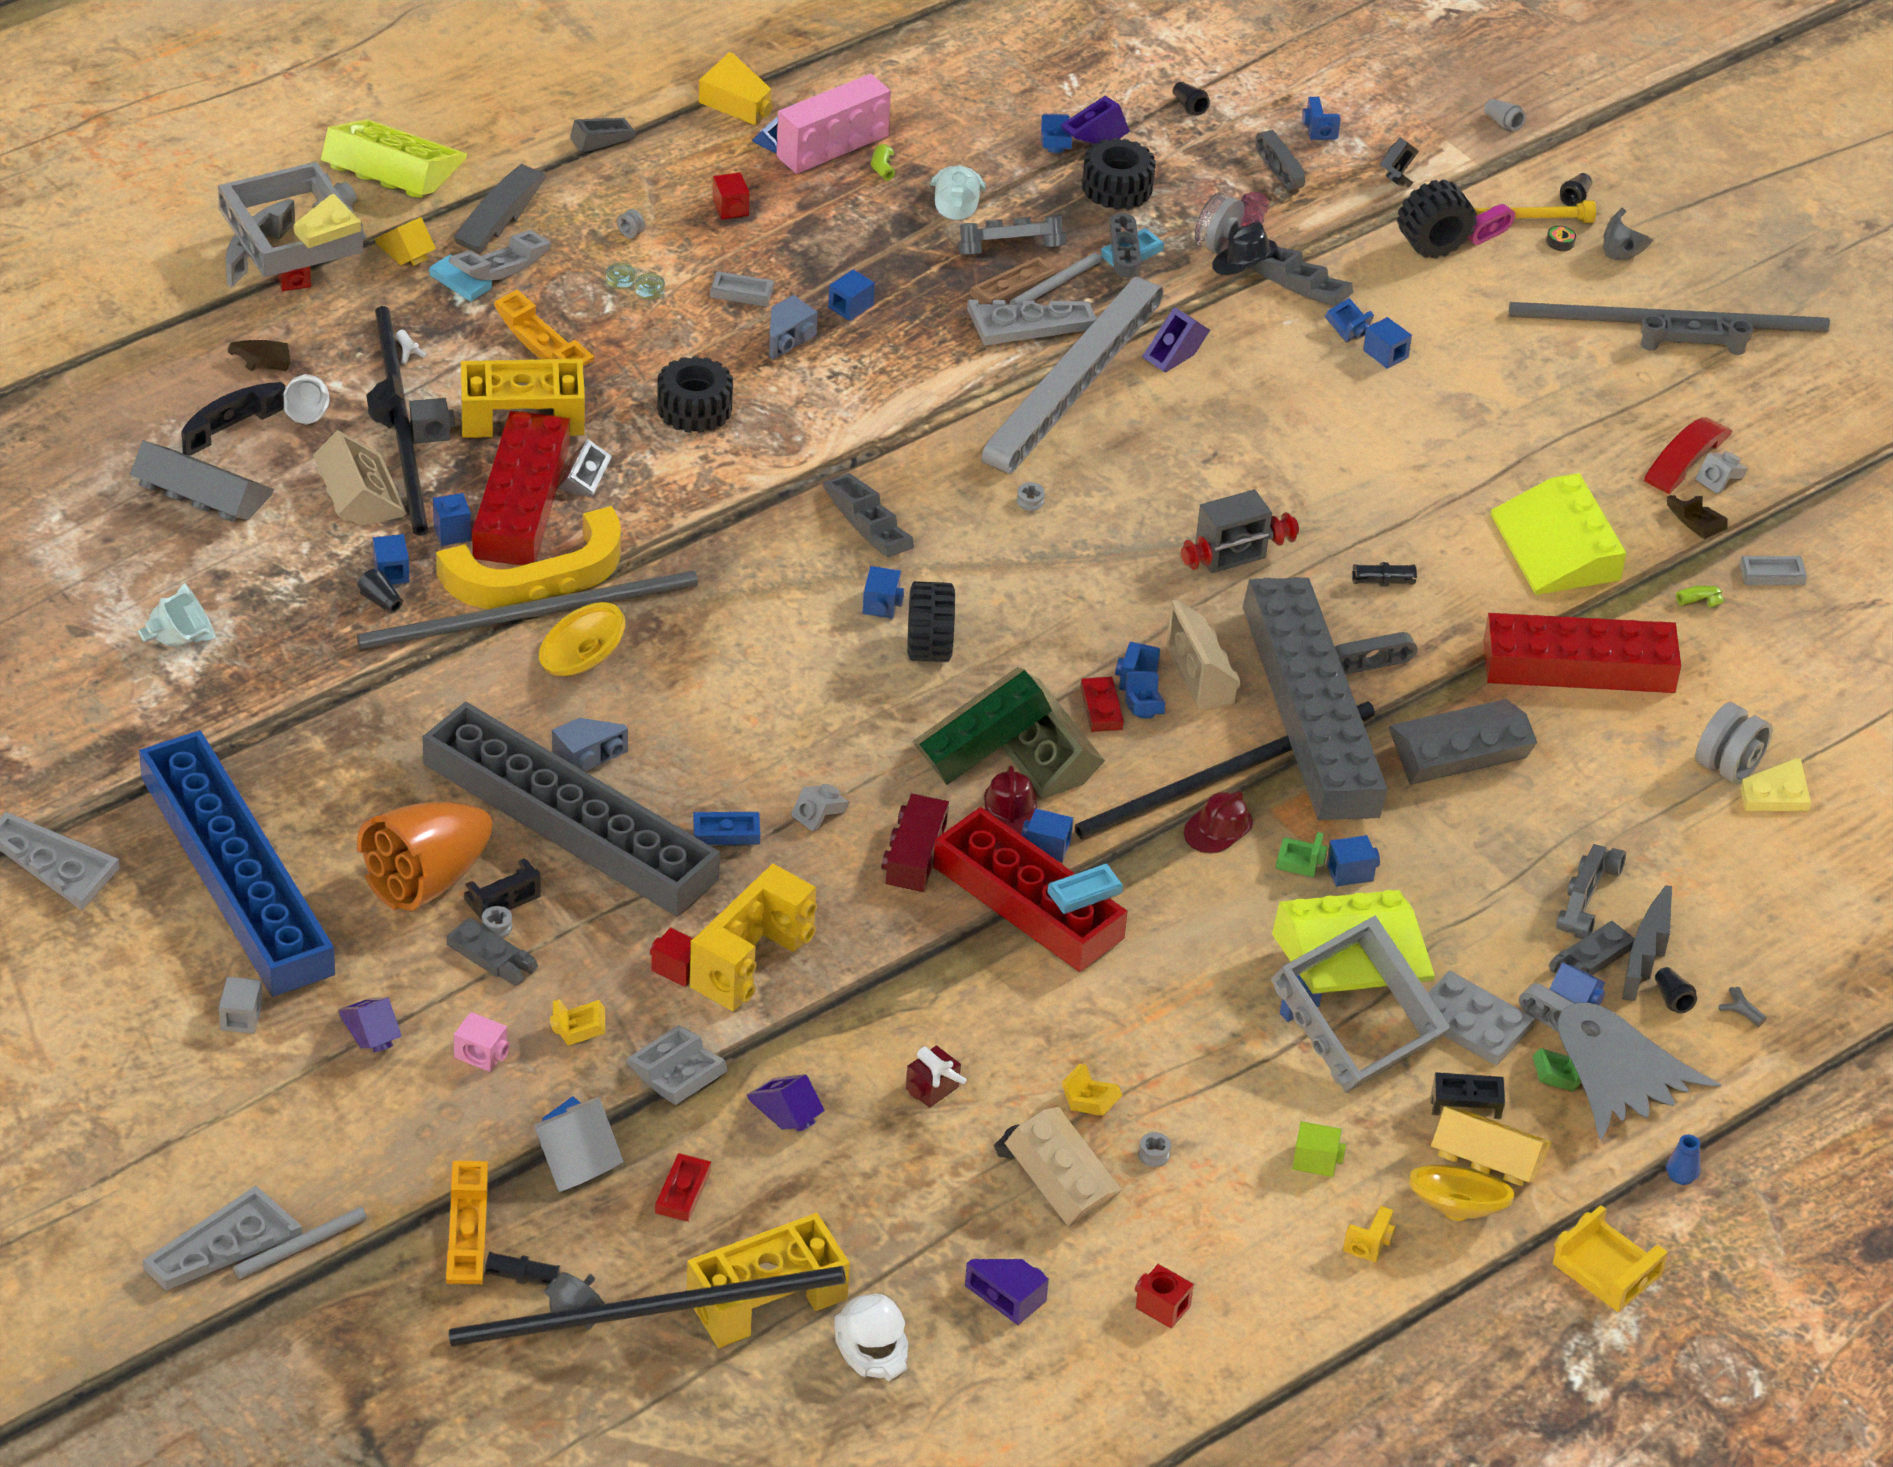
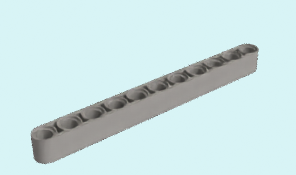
M1134 277L989 439L982 452V463L1012 474L1158 308L1163 297L1164 288L1142 278Z

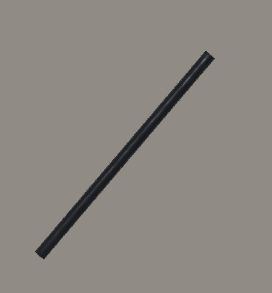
M380 306L375 310L386 378L391 374L401 380L404 400L392 409L412 530L415 535L421 536L428 532V525L389 308Z
M1369 701L1357 705L1362 721L1374 716V707ZM1288 735L1075 824V832L1081 839L1292 751Z
M837 1266L450 1328L449 1340L451 1346L454 1347L846 1284L844 1267Z

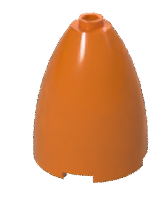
M454 802L413 804L375 816L362 824L357 836V852L363 853L369 872L364 877L375 895L391 909L397 910L401 908L411 912L447 891L474 865L491 836L492 819L487 812L479 807Z

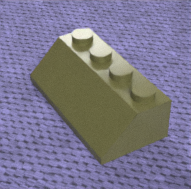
M1030 675L1042 689L1052 711L1001 747L1021 773L1030 779L1033 788L1039 796L1047 798L1083 785L1105 760L1042 681Z

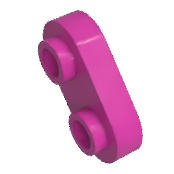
M1499 204L1475 216L1477 223L1473 226L1474 232L1467 238L1475 245H1480L1504 233L1512 225L1515 212L1507 205Z

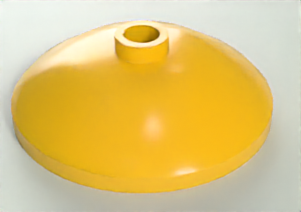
M599 602L586 605L568 614L544 638L539 649L541 665L548 673L556 676L578 675L595 668L605 661L620 643L625 630V617L623 613L612 603Z
M1427 1165L1413 1169L1409 1176V1185L1420 1199L1431 1208L1444 1213L1447 1218L1455 1221H1465L1466 1218H1482L1501 1212L1509 1207L1514 1199V1191L1508 1184L1494 1176L1468 1168L1449 1165Z

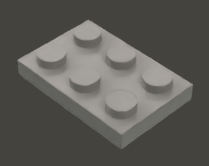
M1450 970L1428 992L1451 1027L1443 1036L1496 1066L1534 1025V1017Z

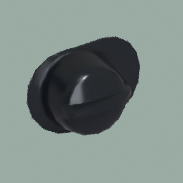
M1261 222L1239 227L1230 234L1228 248L1215 257L1212 262V268L1221 275L1240 273L1259 261L1272 256L1277 251V244L1268 239Z

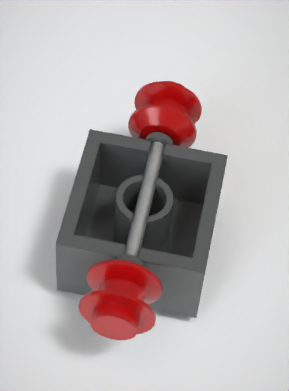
M1255 489L1200 504L1195 544L1191 540H1186L1183 548H1181V557L1184 564L1189 565L1192 570L1198 569L1199 562H1201L1212 574L1265 559L1268 539H1271L1277 546L1283 545L1285 538L1291 543L1295 542L1297 534H1299V525L1296 518L1287 512L1281 515V520L1276 516H1272V511Z

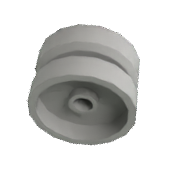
M1730 701L1715 713L1703 731L1695 753L1696 762L1712 771L1719 768L1720 776L1738 785L1742 782L1743 778L1749 777L1763 758L1771 740L1772 724L1756 715L1748 718L1747 710Z

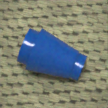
M1683 1135L1667 1161L1666 1170L1673 1182L1687 1185L1697 1179L1701 1173L1700 1141L1694 1135Z

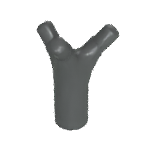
M1739 986L1729 988L1734 1002L1720 1004L1719 1010L1738 1012L1747 1017L1757 1027H1760L1767 1017L1745 998Z

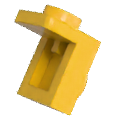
M560 999L553 1001V1015H550L551 1028L556 1035L560 1034L568 1046L605 1034V1007L600 1000H596L568 1010Z
M1079 1064L1062 1081V1087L1072 1111L1103 1116L1123 1096L1119 1084L1092 1080L1088 1067L1085 1064Z
M1380 1205L1369 1230L1349 1224L1345 1234L1343 1250L1356 1257L1377 1262L1383 1246L1391 1245L1396 1232V1226L1391 1224L1394 1210Z

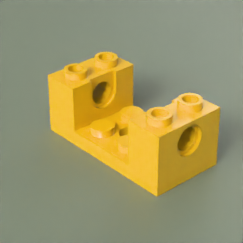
M583 359L460 361L462 438L493 437V409L553 408L554 416L570 418V436L585 435ZM519 383H526V384H528V385L521 386V385H517V384H519Z
M772 863L691 940L690 988L732 1012L743 1002L747 1003L754 995L756 989L754 978L752 977L757 965L754 961L755 944L762 935L793 953L804 943L807 944L812 940L816 932V926H814L817 909L816 887Z
M816 1212L687 1260L686 1291L843 1266L846 1284L806 1290V1298L816 1312L848 1300L850 1262ZM769 1262L778 1267L773 1270H765L760 1265ZM795 1292L693 1309L717 1348H721L751 1336L752 1308Z

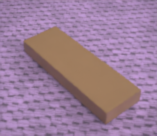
M1038 256L971 287L970 295L975 300H978L980 304H992L993 300H1005L1006 303L1056 275L1058 271Z

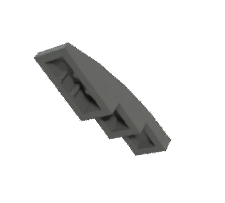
M524 164L516 167L486 195L454 236L456 243L481 254L493 235L499 237L511 219L517 221L545 180V173Z
M1277 246V251L1272 256L1251 266L1252 269L1288 290L1333 306L1343 302L1354 293L1351 282L1329 278L1327 267L1304 262L1303 254L1300 251Z
M850 473L823 482L824 489L853 527L884 556L888 558L914 548L913 537L897 526L896 515L881 505L878 492Z
M1665 885L1650 905L1638 928L1627 966L1623 1000L1636 1001L1640 979L1651 978L1655 955L1665 956L1670 936L1672 886Z

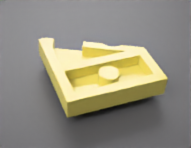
M335 194L329 195L294 223L295 235L308 248L361 231V221Z
M1801 758L1793 759L1742 779L1740 790L1745 811H1809L1811 800Z

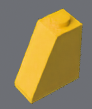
M728 52L699 79V103L755 126L763 118L768 117L772 111L771 88L731 52Z

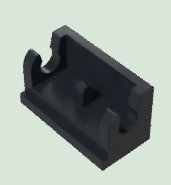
M523 858L518 861L522 868L517 869L515 874L497 880L485 887L479 888L474 881L465 883L469 891L464 892V900L481 921L482 914L487 908L501 906L511 910L541 897L540 872L535 870L527 859Z
M1435 1072L1430 1096L1431 1104H1433L1432 1115H1439L1441 1106L1495 1109L1493 1119H1501L1503 1108L1505 1107L1504 1077Z

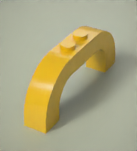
M612 506L583 513V538L587 543L586 546L572 553L511 569H492L481 565L473 558L466 544L437 551L436 574L443 587L453 597L468 605L482 609H493L581 592L602 583L615 571L621 555L620 521Z

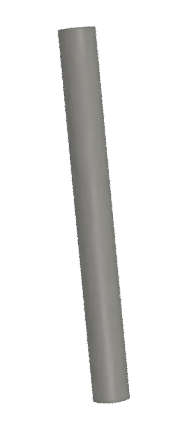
M1096 252L1092 253L1010 300V305H1022L1023 300L1034 301L1100 263V255Z
M362 1207L352 1210L233 1267L238 1279H242L367 1220L366 1213Z

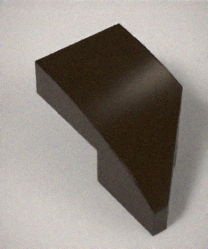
M243 340L231 342L227 349L229 354L242 357L247 362L245 367L250 371L254 370L256 364L287 371L291 363L288 343Z
M1676 495L1667 497V505L1682 523L1703 539L1728 529V518L1709 507H1703V496H1695V498L1689 501H1682L1676 498Z

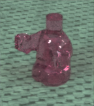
M1256 191L1244 194L1241 198L1245 209L1241 227L1255 222L1263 224L1264 215L1270 207V202L1266 196Z

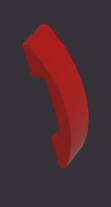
M1702 417L1693 421L1665 447L1645 475L1644 482L1670 494L1685 480L1687 470L1710 447L1717 449L1732 434V429L1708 417Z

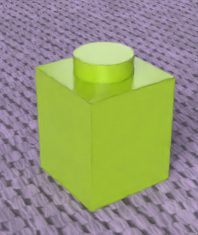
M1300 1121L1292 1170L1333 1177L1336 1163L1343 1164L1346 1144L1340 1143L1342 1129Z

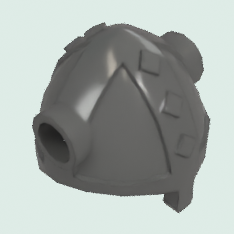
M1623 207L1610 219L1603 234V248L1606 256L1614 260L1630 259L1633 256L1639 255L1654 241L1653 238L1634 231L1622 223L1621 217L1627 212Z
M561 1272L543 1292L549 1297L550 1312L605 1304L602 1298L590 1287L591 1283L595 1281V1277L590 1273L582 1281L571 1274ZM595 1324L585 1325L584 1327L590 1330Z

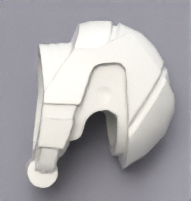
M882 1294L861 1295L848 1301L842 1311L835 1316L834 1324L835 1341L847 1364L863 1377H884L887 1381H891L908 1369L906 1364L908 1340L903 1331L905 1320L897 1305ZM892 1343L896 1345L894 1351L882 1359H873L872 1356L862 1353L858 1348V1344L863 1347H883Z

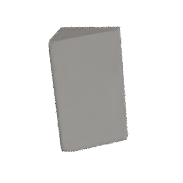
M587 439L574 454L558 489L592 497L612 456Z

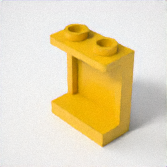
M1600 1205L1592 1213L1586 1212L1579 1219L1577 1225L1569 1232L1563 1231L1554 1243L1556 1250L1552 1264L1619 1313L1663 1275L1668 1252L1658 1244L1648 1252H1645L1605 1222L1607 1209Z

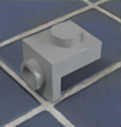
M1731 452L1708 453L1696 476V480L1715 493H1722L1729 479H1743L1748 468L1739 463L1741 459Z
M829 784L803 787L791 815L811 831H817L825 815L845 813L849 801L839 795L840 791L836 787Z

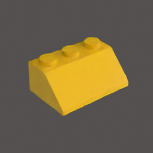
M1448 1106L1443 1109L1431 1147L1439 1149L1437 1155L1454 1162H1457L1459 1157L1472 1161L1470 1167L1475 1170L1490 1174L1491 1169L1505 1173L1503 1180L1523 1186L1524 1181L1534 1182L1552 1141L1462 1108Z

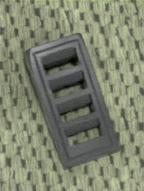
M625 118L576 119L573 123L570 139L580 152H587L636 137V132Z

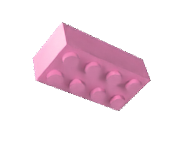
M870 73L779 110L777 157L794 173L798 174L887 137L889 133L891 90Z

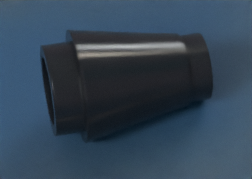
M1183 81L1174 85L1172 93L1188 114L1202 115L1208 110L1210 99L1206 91Z
M1580 173L1563 183L1560 187L1561 201L1566 206H1576L1577 203H1582L1583 200H1586L1592 185L1591 177L1586 173Z
M370 569L359 579L357 586L362 596L387 610L390 614L400 609L403 599L382 571Z
M1663 967L1657 971L1655 981L1667 1008L1679 1014L1690 1011L1697 1002L1695 987L1670 967Z

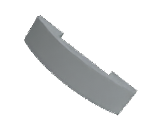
M294 200L280 201L252 216L266 239L269 236L281 239L294 225ZM236 235L230 241L226 253L227 286L233 287L248 272L249 254Z
M532 230L510 236L509 246L482 256L469 250L449 257V263L473 278L497 280L513 275L534 263L550 249L551 242Z

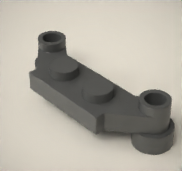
M1062 215L1045 216V221H1031V217L1013 218L1014 223L1003 224L1002 219L985 220V225L977 226V223L960 224L961 241L958 242L959 254L981 253V240L1043 235V245L1046 247L1067 245L1066 233L1063 232Z
M1664 313L1662 318L1657 315H1647L1643 318L1641 333L1643 334L1641 346L1646 350H1656L1658 345L1664 341L1724 344L1728 346V350L1732 354L1741 355L1745 353L1747 342L1751 340L1753 325L1743 319L1733 320L1729 324L1723 320L1722 316Z
M1593 844L1588 856H1582L1579 863L1578 876H1573L1569 883L1568 896L1571 897L1567 911H1560L1556 929L1574 933V937L1584 939L1593 932L1595 915L1585 913V910L1604 871L1616 876L1621 875L1626 860V851L1616 848L1607 850L1604 846Z

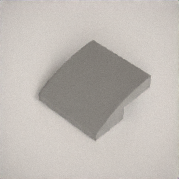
M680 1025L627 1058L629 1066L659 1095L674 1105H677L728 1071L724 1059L704 1049L701 1037Z
M600 1097L566 1109V1113L534 1124L559 1192L595 1178L623 1163Z

